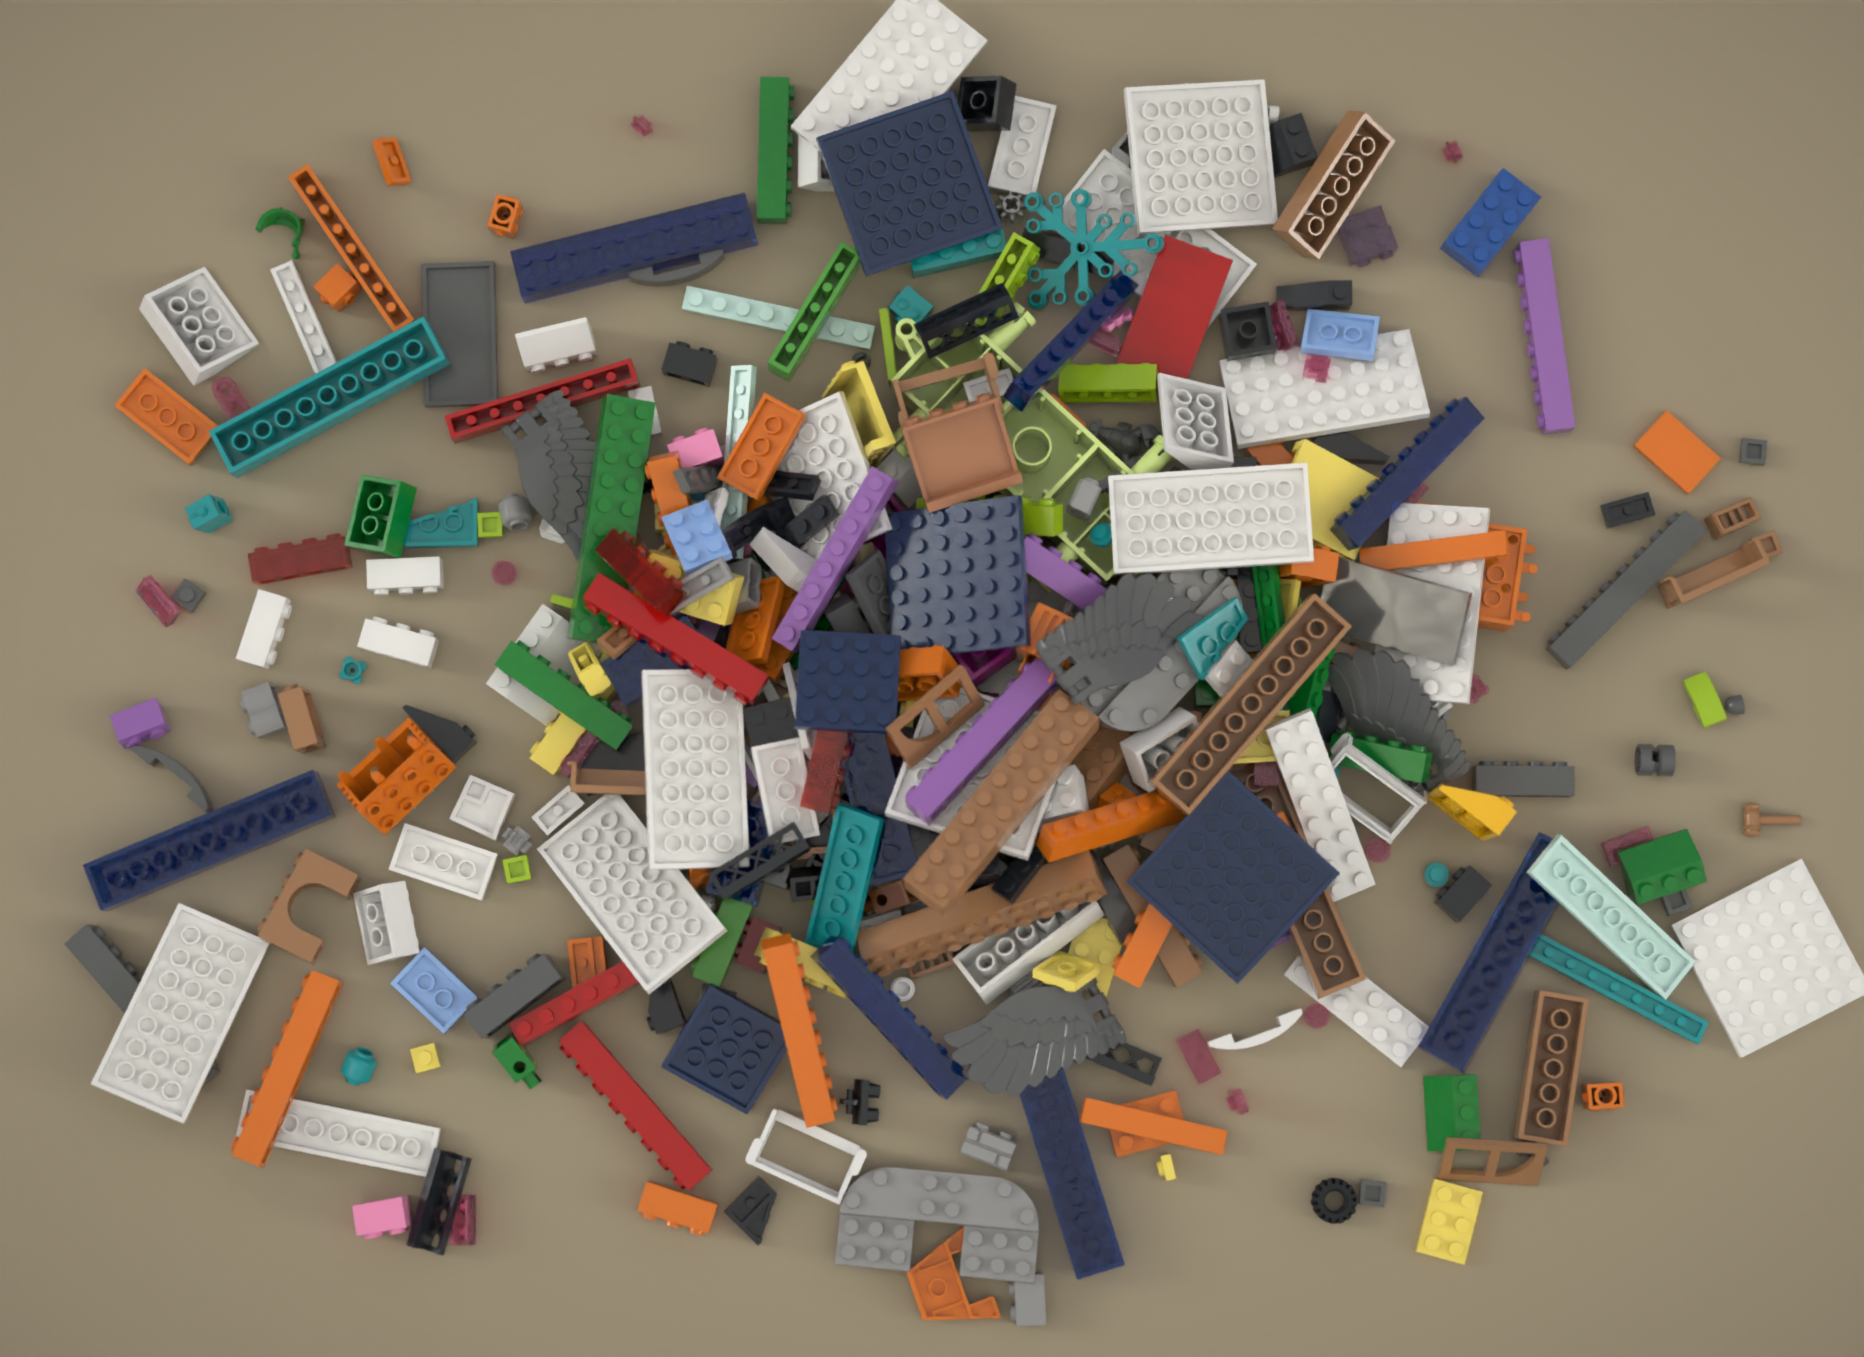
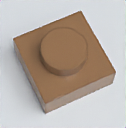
M1774 530L1749 539L1750 541L1759 539L1768 558L1783 553Z

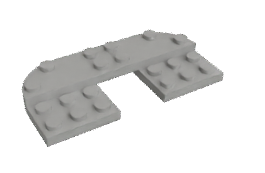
M1218 569L1160 572L1156 577L1157 583L1162 581L1172 582L1175 588L1172 598L1182 595L1193 602L1188 612L1198 613L1206 617L1232 597L1238 598L1243 608L1241 596L1236 585L1229 576L1225 577ZM1176 639L1163 655L1158 665L1149 674L1129 683L1095 690L1079 703L1099 717V724L1108 729L1124 732L1139 731L1150 728L1160 722L1199 679ZM1083 678L1075 683L1079 690L1088 686Z
M886 1167L872 1170L859 1177L849 1187L842 1200L835 1265L910 1272L915 1221L964 1225L959 1277L1034 1284L1039 1236L1038 1216L1029 1196L1011 1181L992 1176Z

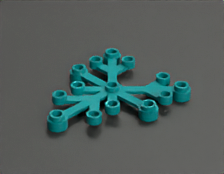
M1077 189L1071 195V203L1076 207L1077 235L1063 223V204L1065 199L1062 194L1052 193L1049 196L1048 201L1052 206V212L1045 206V198L1039 193L1031 192L1024 199V205L1027 210L1038 212L1046 220H1028L1026 223L1028 232L1037 234L1040 231L1057 230L1071 243V254L1057 269L1033 267L1029 270L1028 278L1033 282L1048 279L1040 289H1035L1028 295V303L1035 309H1043L1047 306L1049 302L1048 294L1054 287L1053 302L1057 305L1067 303L1068 294L1066 293L1065 275L1077 261L1079 288L1074 295L1075 301L1081 306L1092 305L1096 295L1094 290L1089 288L1088 260L1098 269L1101 277L1110 278L1114 274V267L1103 261L1095 252L1104 251L1122 268L1124 275L1132 277L1138 272L1137 265L1126 259L1118 250L1145 249L1150 253H1159L1164 248L1165 242L1163 237L1155 233L1148 234L1145 239L1119 240L1126 230L1133 227L1136 223L1135 215L1128 212L1121 215L1120 223L1104 241L1095 242L1105 229L1112 226L1113 221L1109 215L1101 214L1097 217V224L1087 234L1086 208L1092 202V196L1087 190ZM1079 194H1082L1084 197L1081 203H1078L1076 200ZM1055 196L1060 197V202L1057 205L1053 203ZM1033 197L1037 200L1035 206L1030 205V200ZM1129 215L1131 216L1132 221L1130 224L1127 225L1125 224L1124 219L1126 216ZM1103 217H1106L1108 219V224L1106 226L1101 225V219ZM1033 222H1036L1038 224V227L1036 230L1033 231L1031 229V224ZM1154 238L1156 246L1151 248L1149 241ZM1081 243L1085 244L1083 252L1078 250V246ZM1131 264L1134 269L1132 273L1128 274L1126 267ZM1105 266L1110 268V272L1107 275L1103 274ZM1035 270H1038L1040 274L1037 279L1033 278ZM1082 292L1087 293V299L1084 301L1080 299ZM1059 293H1062L1064 296L1062 302L1057 301ZM1038 294L1040 302L1036 304L1033 298Z

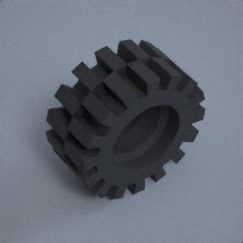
M1338 1178L1324 1179L1319 1185L1315 1186V1190L1311 1195V1205H1313V1211L1320 1219L1331 1224L1344 1223L1345 1220H1349L1351 1215L1356 1212L1355 1208L1358 1206L1357 1194L1354 1192V1188L1344 1180ZM1331 1191L1340 1192L1344 1198L1343 1206L1339 1210L1332 1211L1325 1205V1197Z

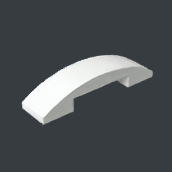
M1299 1008L1276 1016L1278 1027L1234 1042L1232 1034H1227L1207 1041L1206 1044L1208 1047L1216 1049H1244L1260 1045L1285 1032L1299 1019L1303 1012Z

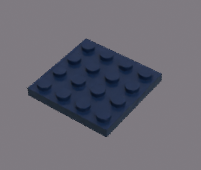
M801 630L795 729L888 734L885 728L897 718L901 635Z
M710 983L664 1059L661 1068L748 1115L787 1050L781 1022L715 984Z

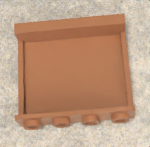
M990 392L976 396L977 400L967 403V400H962L952 404L953 408L944 411L943 408H937L929 411L928 416L922 418L919 415L905 419L904 424H900L925 507L929 513L952 506V504L962 503L1023 483L1000 411L999 399L995 394L991 395Z

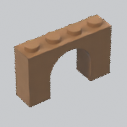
M305 849L303 854L299 853L293 864L295 866L293 873L285 877L281 886L284 888L279 897L276 896L273 899L269 908L272 911L267 919L263 918L257 931L259 932L258 937L261 940L314 966L325 943L323 940L294 925L291 918V906L294 899L305 889L321 887L350 900L361 878L358 874Z

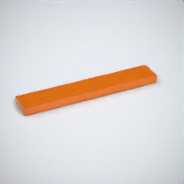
M1502 530L1359 549L1361 563L1393 571L1509 556L1507 531Z
M1084 1098L1079 1120L1080 1123L1217 1155H1223L1228 1132L1219 1128L1091 1098Z

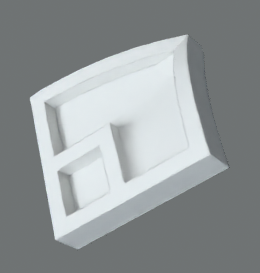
M470 775L449 819L497 842L516 795Z

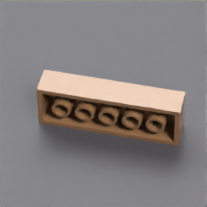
M1348 110L1274 224L1272 230L1302 257L1319 260L1396 140L1366 112Z
M1542 990L1534 992L1513 1138L1568 1147L1589 998Z

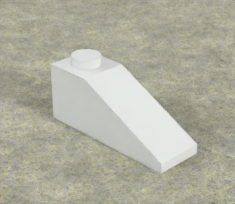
M764 527L750 542V546L787 586L799 592L817 560Z

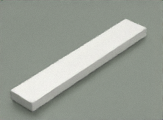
M290 260L270 269L315 374L337 363L294 261Z

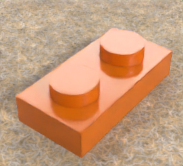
M377 138L372 144L387 186L409 184L412 180L397 138Z

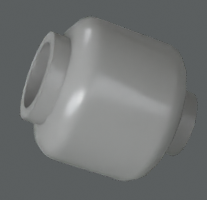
M512 493L505 496L504 500L500 502L498 509L504 527L509 528L511 531H521L528 527V524L532 521V511L526 497Z

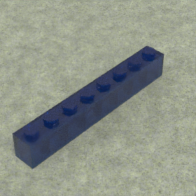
M1120 270L1016 376L1003 397L1022 412L1129 302L1139 285Z
M1467 397L1459 400L1454 398L1444 407L1446 411L1442 415L1438 414L1429 422L1430 427L1426 431L1422 430L1413 438L1415 443L1411 447L1407 446L1397 455L1399 459L1395 463L1391 462L1381 471L1383 475L1379 479H1374L1366 486L1368 491L1363 496L1358 495L1350 503L1351 508L1347 512H1341L1334 519L1335 524L1330 530L1348 551L1359 548L1485 419Z
M831 935L810 957L939 1097L947 1100L967 1080L962 1073L964 1068L946 1056L948 1051L939 1042L935 1044L930 1038L932 1033L924 1025L919 1026L914 1021L916 1016L907 1007L903 1009L898 1003L900 998L892 990L887 991L882 986L884 981L875 972L871 974L866 968L868 963L860 955L857 954L855 956L850 951L852 948L850 943L843 937L839 939Z

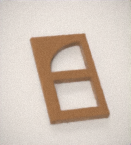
M960 664L885 729L907 767L912 769L983 708L985 704L965 667ZM959 681L970 702L945 722L934 700L955 682ZM925 709L936 731L927 737L919 739L904 736L900 730Z
M1446 1137L1437 1177L1438 1180L1538 1186L1547 1152V1144ZM1455 1150L1489 1151L1485 1169L1452 1168ZM1501 1151L1533 1153L1525 1163L1516 1168L1496 1171Z

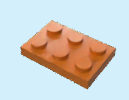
M1176 1090L1120 1104V1106L1184 1120ZM1109 1129L1116 1157L1170 1144Z

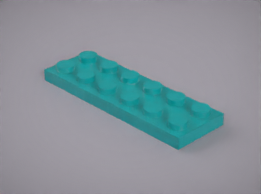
M843 803L837 804L805 944L845 960L852 959L884 823L883 818Z

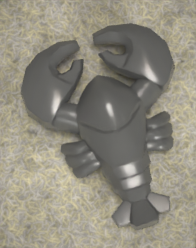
M1097 419L1096 423H1092L1089 431L1095 437L1101 438L1108 445L1107 448L1114 455L1117 456V453H1119L1120 460L1130 469L1143 456L1139 455L1130 459V455L1137 453L1141 449L1139 437H1142L1145 447L1149 450L1151 448L1149 445L1150 441L1161 435L1158 429L1151 424H1141L1130 432L1128 430L1132 428L1131 424L1119 422L1117 429L1102 427V420Z

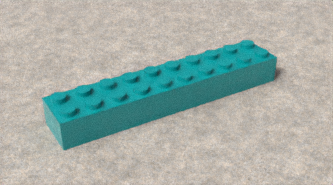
M423 316L208 432L230 474L239 478L451 363L432 326Z

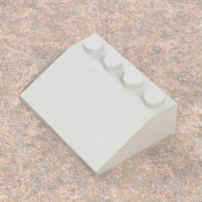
M205 267L144 295L139 310L193 386L213 377L259 345L258 340Z
M1158 373L1157 380L1164 450L1191 470L1231 468L1234 459L1226 388Z
M542 604L515 643L520 640L531 648L529 650L530 654L536 658L540 654L551 662L550 668L556 672L560 668L571 676L569 681L577 685L580 679L574 670L568 653L583 644L584 641L567 639L569 622ZM589 642L597 656L600 657L602 648L597 643ZM498 667L486 682L489 687L545 726H548L551 721H555L560 714L558 709Z

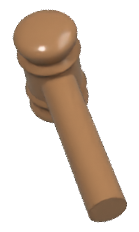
M1746 803L1742 806L1744 809L1743 828L1745 829L1743 834L1747 837L1759 836L1761 834L1759 830L1761 828L1760 825L1801 824L1800 815H1759V804Z

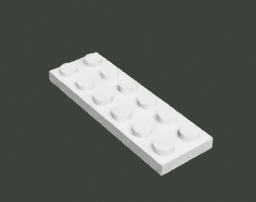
M1299 955L1283 974L1399 1067L1403 1066L1431 1030L1429 1026L1367 977L1366 980L1318 1000Z

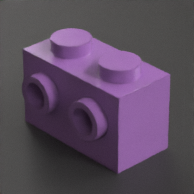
M157 698L110 715L117 740L124 749L140 746L142 742L150 739H159L165 733L171 731L163 707Z

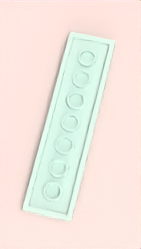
M1557 834L1527 871L1537 883L1660 997L1667 999L1696 961L1562 835Z

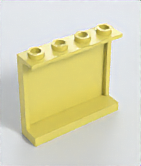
M849 361L841 365V369L836 372V376L827 386V389L822 394V398L824 399L839 391L844 392L870 467L876 468L895 445L896 441L864 361L858 363Z
M1307 439L1295 442L1292 451L1296 454L1291 464H1308L1313 548H1316V546H1327L1331 548V552L1339 553V557L1355 561L1387 482Z

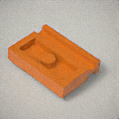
M604 936L567 940L572 988L607 970Z

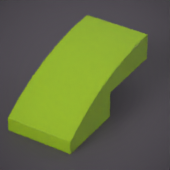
M1706 671L1683 680V686L1694 704L1693 710L1704 729L1727 719L1721 701Z

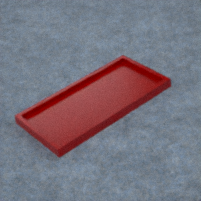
M1165 235L1163 238L1165 242L1164 248L1157 254L1116 364H1157L1158 373L1188 379L1233 260Z

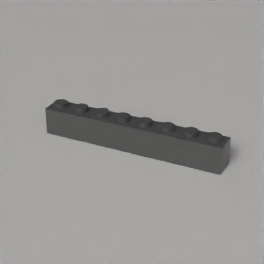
M1686 510L1680 515L1675 512L1666 521L1669 526L1663 532L1658 529L1649 538L1652 543L1647 548L1644 546L1640 547L1632 555L1635 560L1630 565L1627 563L1623 564L1616 571L1618 577L1613 582L1610 580L1605 582L1599 589L1601 594L1596 599L1591 597L1582 606L1584 611L1579 616L1574 614L1565 623L1567 628L1562 633L1557 631L1548 640L1550 645L1546 650L1566 670L1571 668L1707 531Z
M86 924L65 943V946L125 1014L141 981L136 975L139 972L132 963H126L120 957L123 954L115 944L112 943L110 945L105 939L106 933L98 925L94 927V925ZM216 1060L202 1088L220 1073L217 1068L219 1064Z

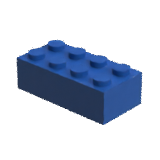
M1502 168L1444 241L1440 249L1478 278L1538 203L1541 196L1506 169Z

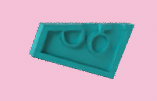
M478 498L469 500V502L462 505H454L447 510L435 514L431 513L409 521L404 541L405 549L478 547Z
M1232 597L1176 637L1199 680H1204L1213 662L1216 663L1221 657L1220 653L1227 643L1232 642L1248 620L1238 598Z

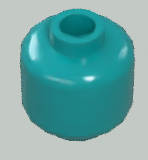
M356 1047V1049L347 1052L341 1067V1073L346 1078L345 1081L347 1083L359 1086L360 1083H368L371 1080L377 1065L374 1053L362 1047Z

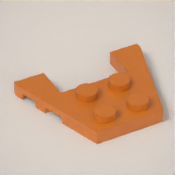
M964 1226L910 1268V1272H906L922 1320L1001 1318L993 1295L971 1304L968 1303L952 1254L962 1251Z

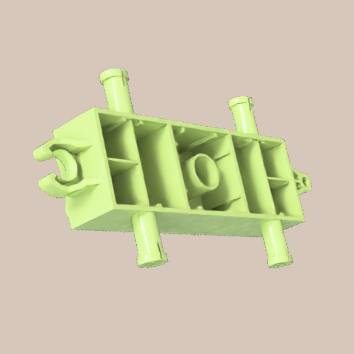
M1017 302L1014 303L1019 318L993 329L988 336L982 334L929 359L923 343L913 325L915 322L908 318L901 319L896 325L895 343L900 351H907L911 360L891 379V392L895 396L892 380L897 379L899 382L983 358V355L987 353L994 355L998 371L1010 368L1017 390L1014 394L1001 398L1004 407L1002 417L1023 483L999 490V492L1007 496L1031 497V501H1039L1041 498H1052L1054 503H1063V533L1054 537H1047L1057 545L1055 549L1063 553L1061 556L1063 560L1069 562L1072 559L1081 565L1082 570L1087 574L1091 572L1102 579L1100 584L1106 588L1117 576L1114 575L1112 543L1107 547L1096 546L1090 540V532L1100 523H1107L1111 526L1109 495L1106 492L1100 494L1088 521L1068 514L1066 512L1067 505L1079 479L1085 480L1088 477L1099 481L1120 471L1121 475L1160 472L1171 460H1176L1166 451L1158 456L1164 450L1163 436L1158 435L1153 440L1155 444L1131 469L1128 468L1004 353L1027 327L1032 328L1037 323L1028 311L1023 312L1025 308ZM958 327L954 329L951 336H961L965 328ZM936 337L928 341L930 348L933 349L939 346L943 339ZM985 370L903 392L902 396L905 405L914 412L910 417L919 415L922 418L928 416L929 411L937 408H943L944 411L953 408L952 404L962 400H967V403H969L963 383L986 376ZM899 427L893 434L896 443L891 449L893 451L896 449V453L906 460L909 452L901 427ZM1140 573V574H1132V575H1133L1134 578L1136 579V578H1138L1140 575H1144V574H1148V573ZM1028 574L1036 584L1039 582L1038 579ZM1040 582L1039 587L1048 594L1053 590Z

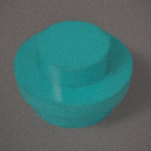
M1107 523L1096 525L1090 532L1091 542L1099 547L1109 546L1112 543L1111 526Z
M1441 863L1428 865L1424 871L1425 881L1432 887L1445 885L1449 879L1447 867Z

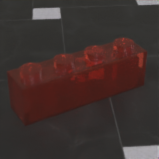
M612 528L594 551L655 609L670 616L688 594L681 587L683 585L682 581L673 574L669 576L665 572L667 570L666 566L657 559L653 561L649 557L651 555L650 551L641 544L637 546L634 543L635 537L628 531L623 530L620 532Z
M337 533L327 535L326 539L319 541L316 538L304 539L302 544L293 545L292 542L278 544V548L270 550L269 547L255 548L253 553H248L252 582L256 585L353 568L350 548L344 546L346 537Z
M817 730L800 807L824 813H831L832 809L837 808L839 794L835 793L837 785H842L845 770L841 768L843 760H848L851 746L847 745L849 735L853 736L854 732Z

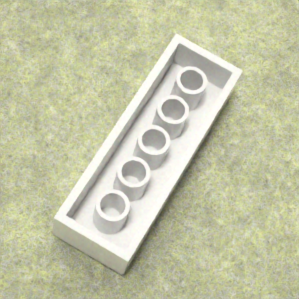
M1088 901L1079 904L1075 909L1062 910L1050 918H1040L1032 921L1027 926H1018L1009 929L1005 934L993 935L985 938L980 943H972L952 958V960L987 1005L1031 972L1033 968L1044 962L1102 918L1104 913L1096 901Z

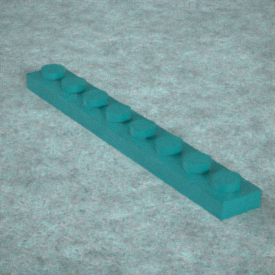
M1533 929L1530 930L1520 950L1521 953L1696 1045L1699 1044L1709 1024L1708 1021Z

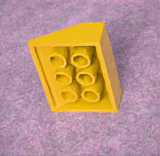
M1445 785L1428 791V800L1481 841L1499 836L1517 813L1513 809L1514 804L1503 796L1499 798L1494 795Z

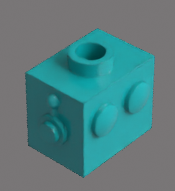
M908 285L902 292H898L895 295L894 301L889 306V312L895 316L893 320L896 323L905 318L912 319L917 323L930 317L933 313V305Z
M210 494L185 507L191 526L201 532L210 534L233 521L225 500Z

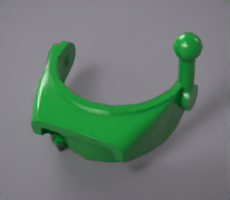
M282 207L268 210L259 219L256 225L257 232L261 233L266 227L271 225L288 226L296 234L292 241V247H294L292 258L298 259L300 257L298 251L305 227V219H298L294 213L284 210Z

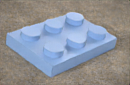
M1307 309L1301 353L1374 361L1380 317Z
M707 499L661 517L686 577L719 557H724L725 561L733 559Z
M426 947L390 983L443 1034H446L467 1011L466 1007L479 998Z

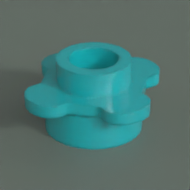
M346 657L343 661L342 670L339 672V677L342 680L348 679L354 684H360L363 671L367 669L366 663L364 661L357 662L352 657ZM352 668L355 669L354 673H351Z

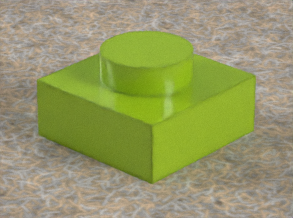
M499 512L477 513L479 538L504 537L503 524Z
M528 855L503 859L507 884L532 879Z

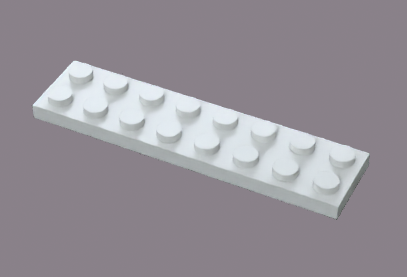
M1310 708L1265 726L1264 730L1308 844L1340 872L1337 878L1327 887L1333 902L1376 885L1312 710Z
M246 1089L236 1134L238 1137H240L243 1127H241L242 1120L245 1114L250 1113L253 1107L251 1100L255 1093L254 1090ZM293 1099L273 1146L426 1177L434 1148L437 1149L441 1128Z

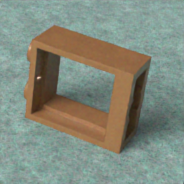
M297 684L284 687V692L277 693L293 749L305 754L327 747L311 692L301 686L298 687Z

